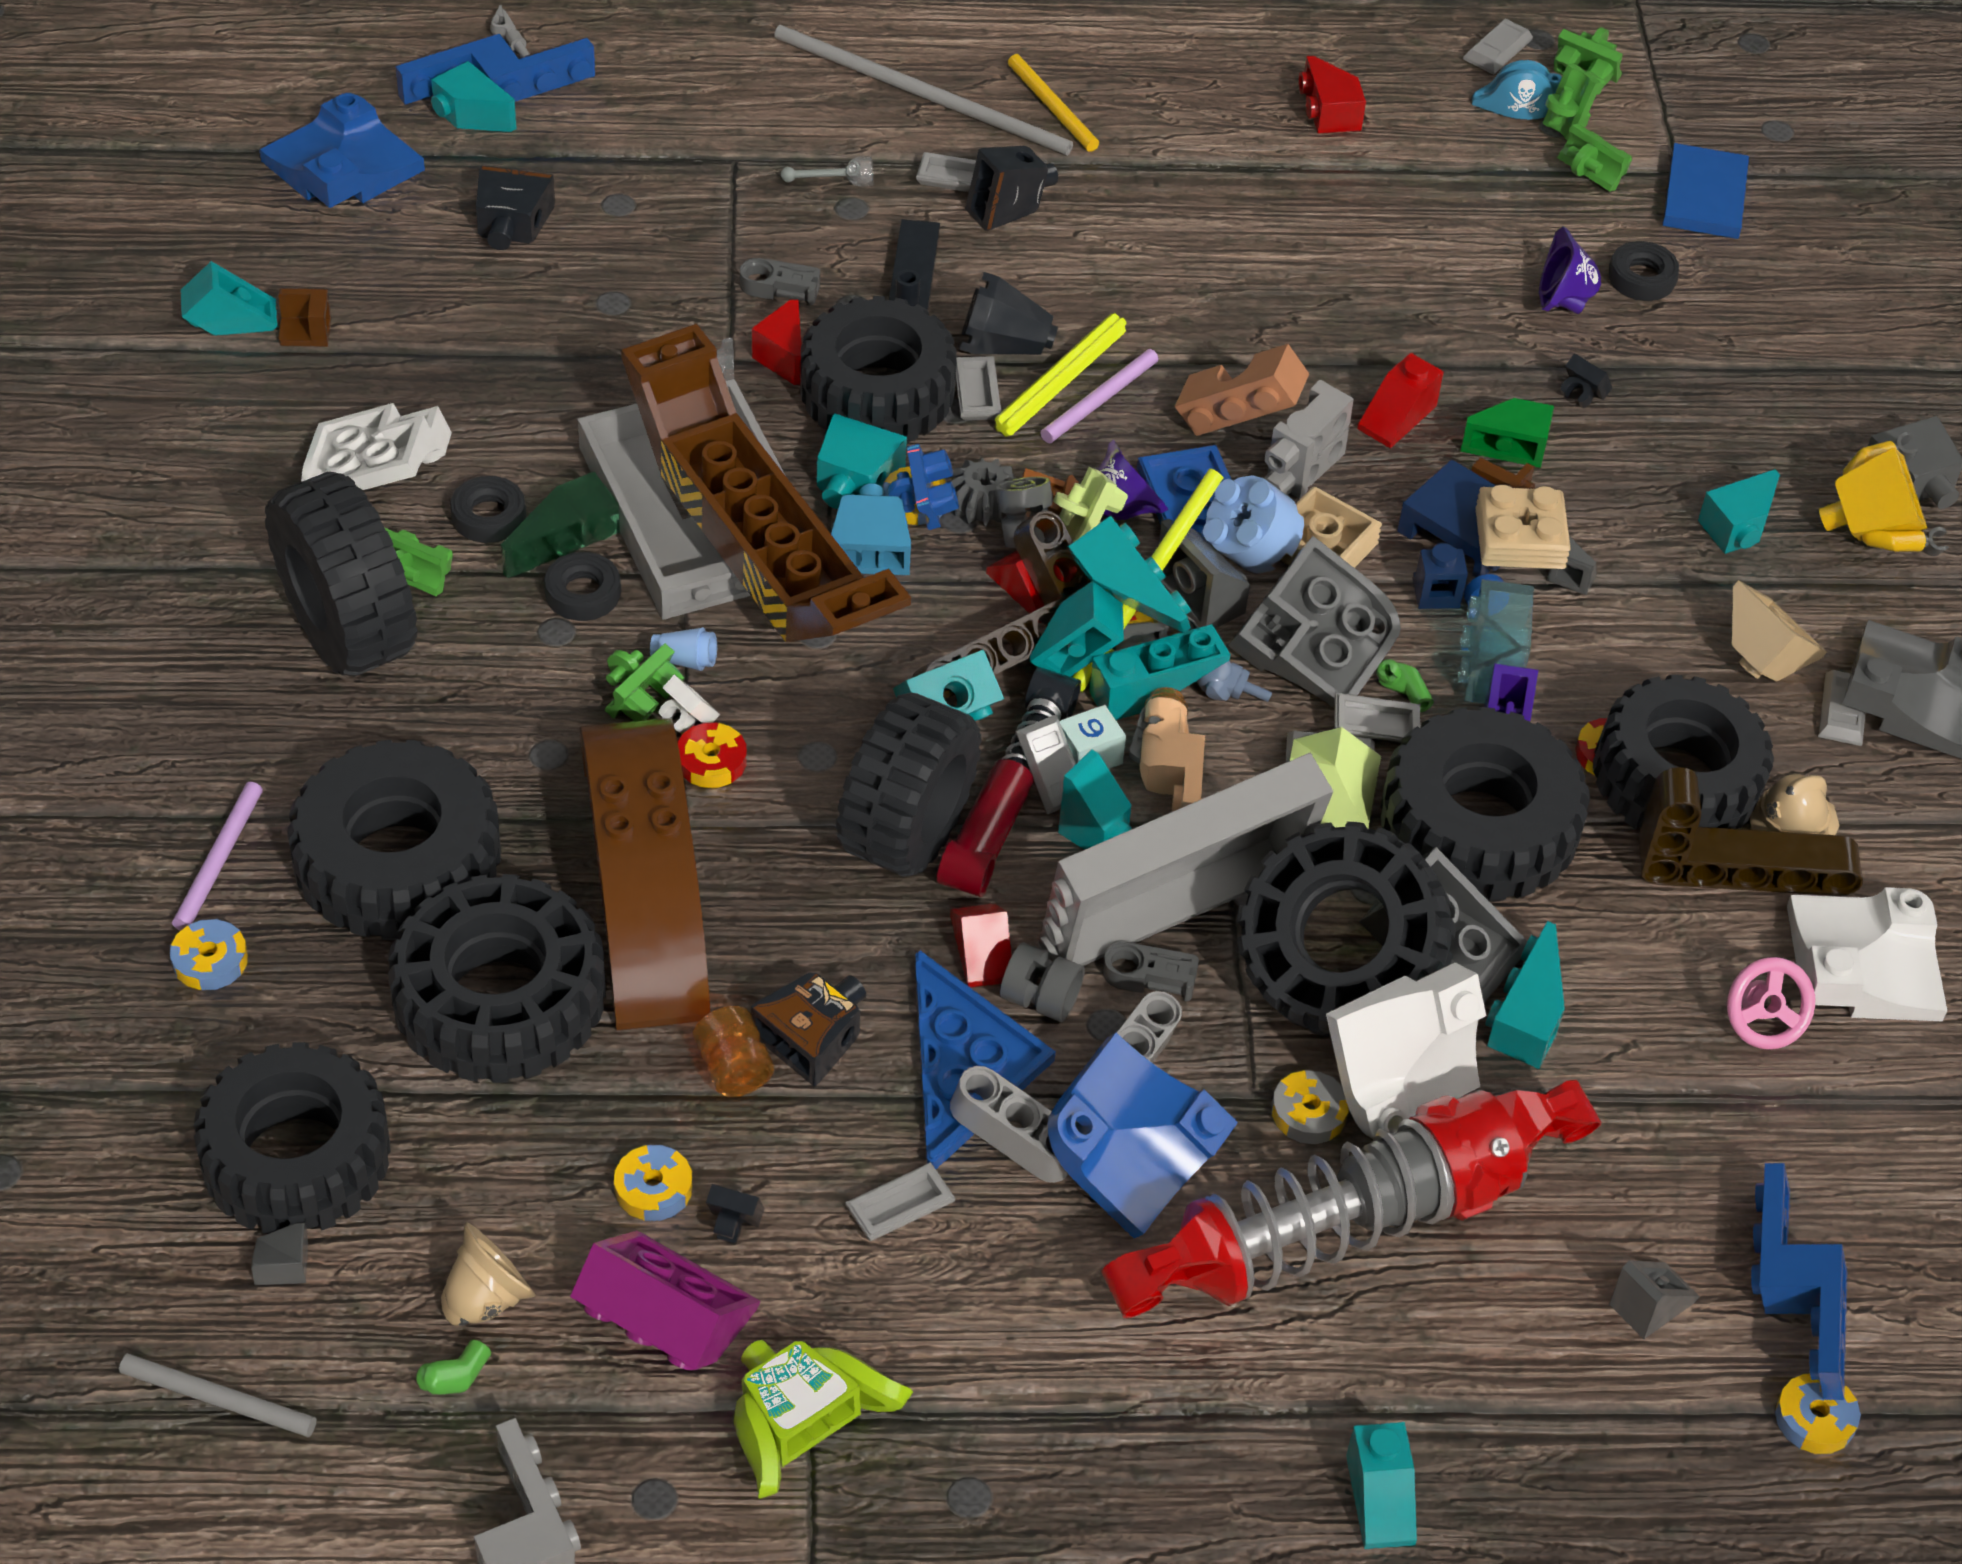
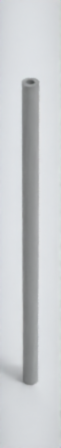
M779 25L775 30V39L1068 156L1073 148V141L783 25Z

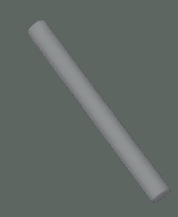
M128 1353L120 1363L119 1372L306 1437L312 1435L316 1426V1417Z

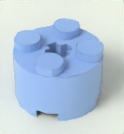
M1254 475L1239 477L1234 481L1232 479H1225L1215 490V497L1207 512L1203 535L1206 541L1211 543L1217 551L1244 570L1256 574L1274 570L1275 568L1272 565L1280 561L1286 553L1290 556L1294 554L1303 536L1304 519L1298 513L1293 499L1266 479Z

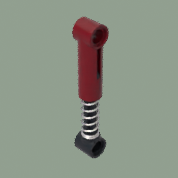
M1038 667L1032 676L1026 695L1025 708L1027 712L1023 715L1022 723L1018 725L1017 730L1053 715H1057L1059 721L1071 717L1078 702L1081 680ZM1016 734L1011 739V745L1006 749V755L994 763L956 840H951L948 843L939 865L937 883L978 897H982L985 894L993 875L996 859L1034 783L1033 775Z

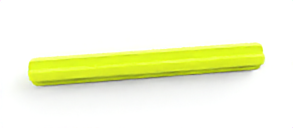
M1116 313L1106 317L995 417L996 424L994 427L996 431L1001 432L1005 437L1013 435L1126 332V320L1120 318Z

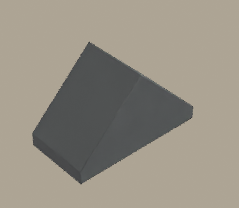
M1628 1260L1622 1267L1609 1305L1645 1339L1693 1305L1700 1296L1666 1262Z

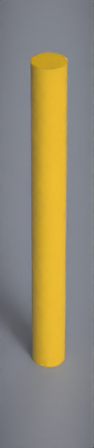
M1019 54L1012 55L1008 59V65L1088 152L1096 150L1099 146V140Z

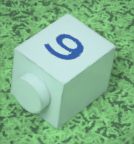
M1106 705L1060 721L1075 764L1091 749L1100 754L1108 769L1123 764L1126 735Z

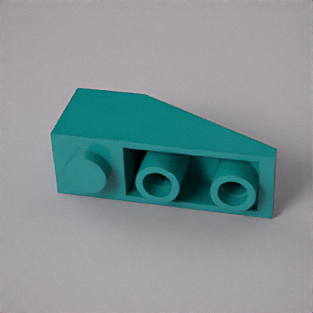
M1110 516L1068 546L1073 559L1090 582L1094 581L1123 604L1182 633L1191 629L1187 614L1191 612L1190 607L1177 590L1171 594L1161 582L1166 578L1165 574L1151 556L1146 560L1143 559L1135 548L1140 545V542L1126 523L1119 527L1112 516Z
M1213 624L1186 631L1185 633H1178L1093 657L1089 693L1097 707L1106 705L1115 720L1140 714L1150 699L1173 696L1228 662L1231 654Z
M1549 921L1545 924L1539 937L1534 935L1529 937L1521 955V960L1525 961L1522 969L1513 967L1503 989V992L1508 995L1504 1002L1495 1000L1485 1023L1486 1026L1492 1028L1487 1047L1537 1069H1540L1557 1036L1565 1009L1556 924Z

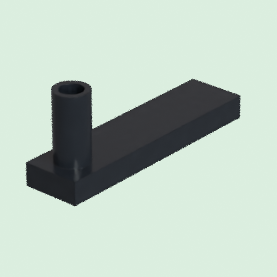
M901 219L889 300L895 301V298L907 300L910 306L914 307L918 304L927 309V311L929 310L940 235V223Z

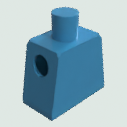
M873 483L862 486L859 495L843 496L831 535L861 574H875L889 568L894 575H910L911 539L902 499L896 496H885L884 489L880 485Z

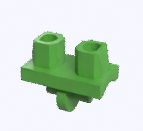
M1603 27L1598 28L1594 35L1583 32L1581 36L1563 29L1558 36V51L1554 59V71L1563 75L1566 66L1574 63L1580 68L1591 71L1602 78L1605 86L1609 81L1617 83L1621 77L1620 63L1623 54L1616 51L1617 45L1607 41L1609 30Z
M1574 63L1568 64L1556 92L1547 97L1545 105L1548 111L1543 124L1560 132L1568 140L1571 125L1578 123L1586 127L1591 116L1589 110L1596 95L1601 93L1605 84L1604 80L1591 71L1583 70Z
M1577 123L1571 125L1568 140L1560 151L1558 159L1571 166V171L1577 176L1585 175L1610 192L1616 190L1621 177L1626 175L1632 161V156L1623 150L1617 149L1603 140L1601 136Z
M385 528L402 563L407 584L434 596L442 593L445 575L451 570L452 550L441 545L431 548L419 543V540L413 533L406 530L396 533Z
M664 643L641 666L639 663L644 659V656L638 650H634L631 654L622 650H616L607 660L611 672L606 676V680L612 686H616L620 681L622 684L613 692L614 700L606 706L605 711L614 719L623 712L634 721L647 720L659 703L645 690L651 685L665 699H669L671 695L663 689V686L673 675H676L682 681L685 679L679 670L670 663L675 651Z

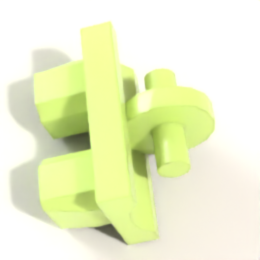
M1089 467L1081 484L1075 483L1069 495L1057 492L1053 501L1063 508L1059 517L1063 521L1072 541L1075 542L1101 523L1100 520L1105 509L1114 513L1122 511L1128 495L1102 472Z

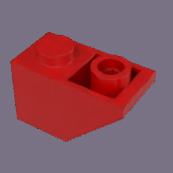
M1307 56L1305 70L1299 73L1298 85L1300 94H1305L1307 116L1309 119L1313 118L1317 133L1361 131L1366 99L1359 78L1316 56Z

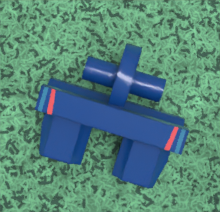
M919 444L908 446L907 451L912 478L909 477L908 472L898 473L897 480L892 482L887 489L888 496H896L902 499L906 513L914 511V504L917 503L919 512L925 514L928 530L941 527L939 515L959 509L958 498L952 482L938 486L933 485L934 481L953 476L951 461L945 449L924 454Z

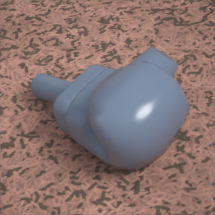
M1230 661L1197 680L1202 691L1209 698L1218 701H1227L1230 696L1238 700L1242 691L1266 702L1269 701L1272 692L1248 682L1247 679L1250 671L1242 669L1243 667Z

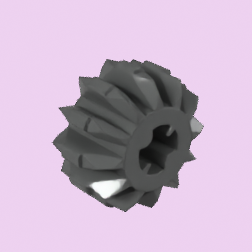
M981 456L976 463L965 459L961 468H954L951 482L955 488L959 509L955 510V516H966L968 524L975 520H980L987 526L989 520L992 519L1001 523L1006 514L999 510L996 486L1005 481L1018 479L1014 477L1012 466L1001 467L999 459L985 462Z

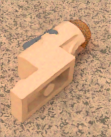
M1163 687L1154 690L1145 701L1130 746L1129 758L1140 764L1141 777L1148 791L1173 795L1172 811H1176L1201 800L1205 735L1189 734L1187 722L1188 705L1184 700V696L1176 689Z

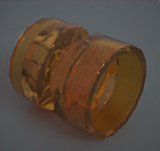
M726 1006L714 1010L697 1023L693 1031V1038L702 1059L707 1063L708 1073L719 1094L726 1097H740L756 1091L770 1080L774 1073V1064L765 1044L759 1042L760 1033L751 1013L746 1008Z

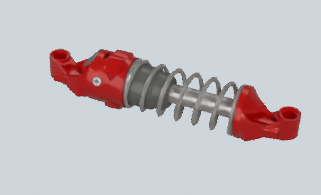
M1578 1080L1565 1081L1545 1094L1515 1090L1494 1096L1490 1092L1478 1090L1457 1099L1445 1095L1418 1106L1414 1116L1400 1122L1395 1134L1391 1135L1379 1129L1375 1132L1373 1142L1365 1145L1361 1150L1357 1146L1346 1142L1341 1149V1167L1338 1177H1336L1327 1161L1314 1154L1308 1162V1177L1312 1193L1305 1195L1295 1176L1281 1167L1275 1175V1190L1279 1206L1271 1208L1260 1187L1247 1180L1241 1190L1246 1219L1237 1222L1226 1200L1216 1194L1200 1198L1186 1206L1180 1230L1169 1243L1125 1253L1107 1264L1101 1270V1273L1123 1318L1141 1315L1157 1306L1163 1300L1162 1292L1170 1284L1203 1291L1219 1302L1231 1306L1250 1297L1253 1286L1266 1291L1275 1287L1281 1270L1288 1274L1302 1277L1310 1272L1315 1257L1335 1264L1343 1259L1348 1244L1368 1251L1376 1246L1382 1231L1388 1235L1400 1238L1409 1233L1413 1222L1416 1220L1433 1225L1440 1220L1450 1217L1463 1221L1488 1211L1492 1208L1493 1201L1524 1187L1532 1150L1544 1136L1559 1138L1565 1144L1572 1143L1594 1132L1601 1126L1602 1122ZM1316 1164L1325 1174L1330 1186L1321 1189ZM1283 1177L1292 1188L1296 1197L1292 1201L1287 1199ZM1250 1191L1258 1201L1262 1210L1261 1213L1255 1214ZM1349 1220H1353L1356 1224L1372 1231V1237L1366 1241L1356 1240L1350 1235ZM1329 1228H1333L1341 1237L1339 1250L1331 1255L1323 1253L1316 1247V1234ZM1296 1241H1300L1307 1249V1260L1304 1265L1298 1268L1290 1266L1282 1259V1247ZM1267 1254L1274 1262L1273 1274L1266 1281H1261L1254 1277L1251 1259Z

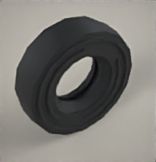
M1634 241L1625 243L1616 249L1609 263V280L1613 287L1621 294L1635 300H1660L1671 294L1679 278V262L1675 255L1665 247L1653 242ZM1635 265L1647 266L1658 272V275L1652 277L1641 276L1629 268Z
M480 476L464 482L455 490L450 501L452 523L456 530L467 539L481 543L500 542L513 537L522 529L527 516L525 496L521 489L512 481L497 476ZM492 501L504 506V511L493 517L477 516L472 511L475 505L483 502Z
M591 552L570 553L558 558L549 566L544 577L546 601L555 613L565 619L588 621L605 616L617 606L622 592L620 573L613 562L600 554ZM578 578L593 579L599 584L595 592L583 595L571 593L566 588L570 581Z

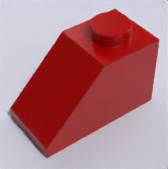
M1413 353L1408 354L1387 373L1358 423L1357 429L1388 448H1392L1437 407L1444 371Z

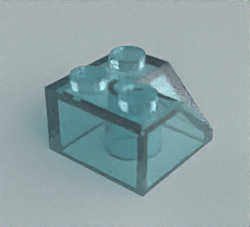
M1482 579L1478 597L1470 596L1467 622H1472L1471 626H1463L1460 650L1468 652L1467 657H1461L1458 673V682L1465 683L1464 701L1485 703L1494 663L1526 668L1531 650L1534 586Z

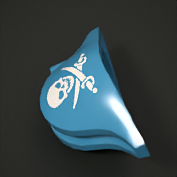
M1515 61L1503 67L1488 85L1473 93L1472 105L1515 119L1545 118L1548 111L1545 105L1547 97L1556 92L1562 77L1559 74L1550 73L1545 66L1536 61Z

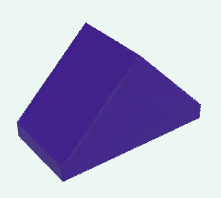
M1494 663L1484 707L1495 708L1496 712L1509 714L1511 711L1523 715L1524 719L1530 722L1539 670Z

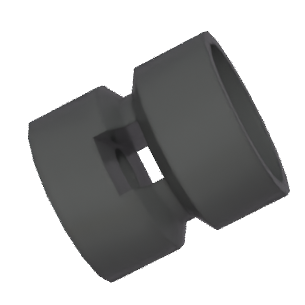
M1047 477L1018 478L1005 481L996 486L999 510L1007 516L1001 521L1006 547L1016 548L1013 538L1014 531L1019 524L1039 512L1048 511V507L1053 504L1051 482ZM1034 526L1035 536L1044 543L1043 532Z
M1022 942L1012 955L1005 971L1000 989V998L1024 1008L1033 1003L1036 1006L1037 1013L1059 1022H1064L1079 995L1084 979L1085 967L1060 956L1051 961L1047 951ZM1038 977L1042 978L1039 986L1036 985Z

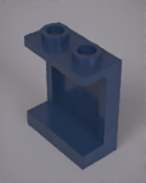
M1451 459L1403 502L1397 532L1411 540L1424 528L1456 549H1463V553L1475 561L1472 576L1475 578L1487 574L1490 570L1497 571L1501 567L1484 566L1481 562L1476 516L1479 489L1481 487H1495V485Z

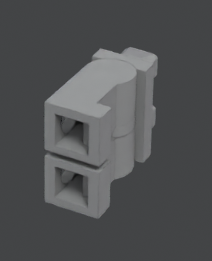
M1319 380L1310 389L1308 406L1304 410L1292 413L1287 419V424L1280 421L1273 428L1271 447L1265 454L1268 473L1263 479H1266L1286 495L1291 493L1299 499L1307 493L1308 487L1345 454L1354 398Z

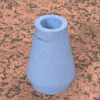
M704 627L653 634L651 638L650 655L652 656L666 643L675 651L670 660V663L702 671L705 667H713L716 662V635L714 632H706Z

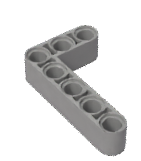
M1151 992L1141 1000L1117 1033L1129 1045L1153 1063L1168 1044L1182 1016L1181 1006L1172 995L1166 992ZM1150 1018L1159 1021L1161 1024L1153 1022ZM985 1066L970 1067L963 1072L950 1101V1110L953 1117L960 1124L1037 1178L1053 1183L1065 1179L1069 1174L1059 1163L1056 1156L1048 1150V1148H1052L1048 1134V1117L1052 1111ZM968 1093L978 1094L984 1100L974 1099ZM1008 1120L1020 1123L1023 1128L1012 1126Z

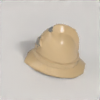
M1793 774L1784 776L1765 791L1763 797L1758 800L1754 811L1749 817L1751 830L1836 835L1839 821L1834 805L1826 800L1827 784L1825 779L1816 775L1804 776Z
M466 1222L464 1224L463 1244L457 1250L459 1255L450 1271L441 1296L442 1311L447 1321L454 1326H465L468 1323L477 1324L497 1317L509 1306L514 1307L520 1299L532 1298L536 1295L501 1250L476 1227Z

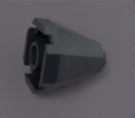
M982 272L979 281L986 283L985 288L980 286L979 289H975L961 335H969L968 342H959L957 350L970 354L1041 355L1044 347L1051 349L1058 330V326L1052 325L1053 315L999 276Z

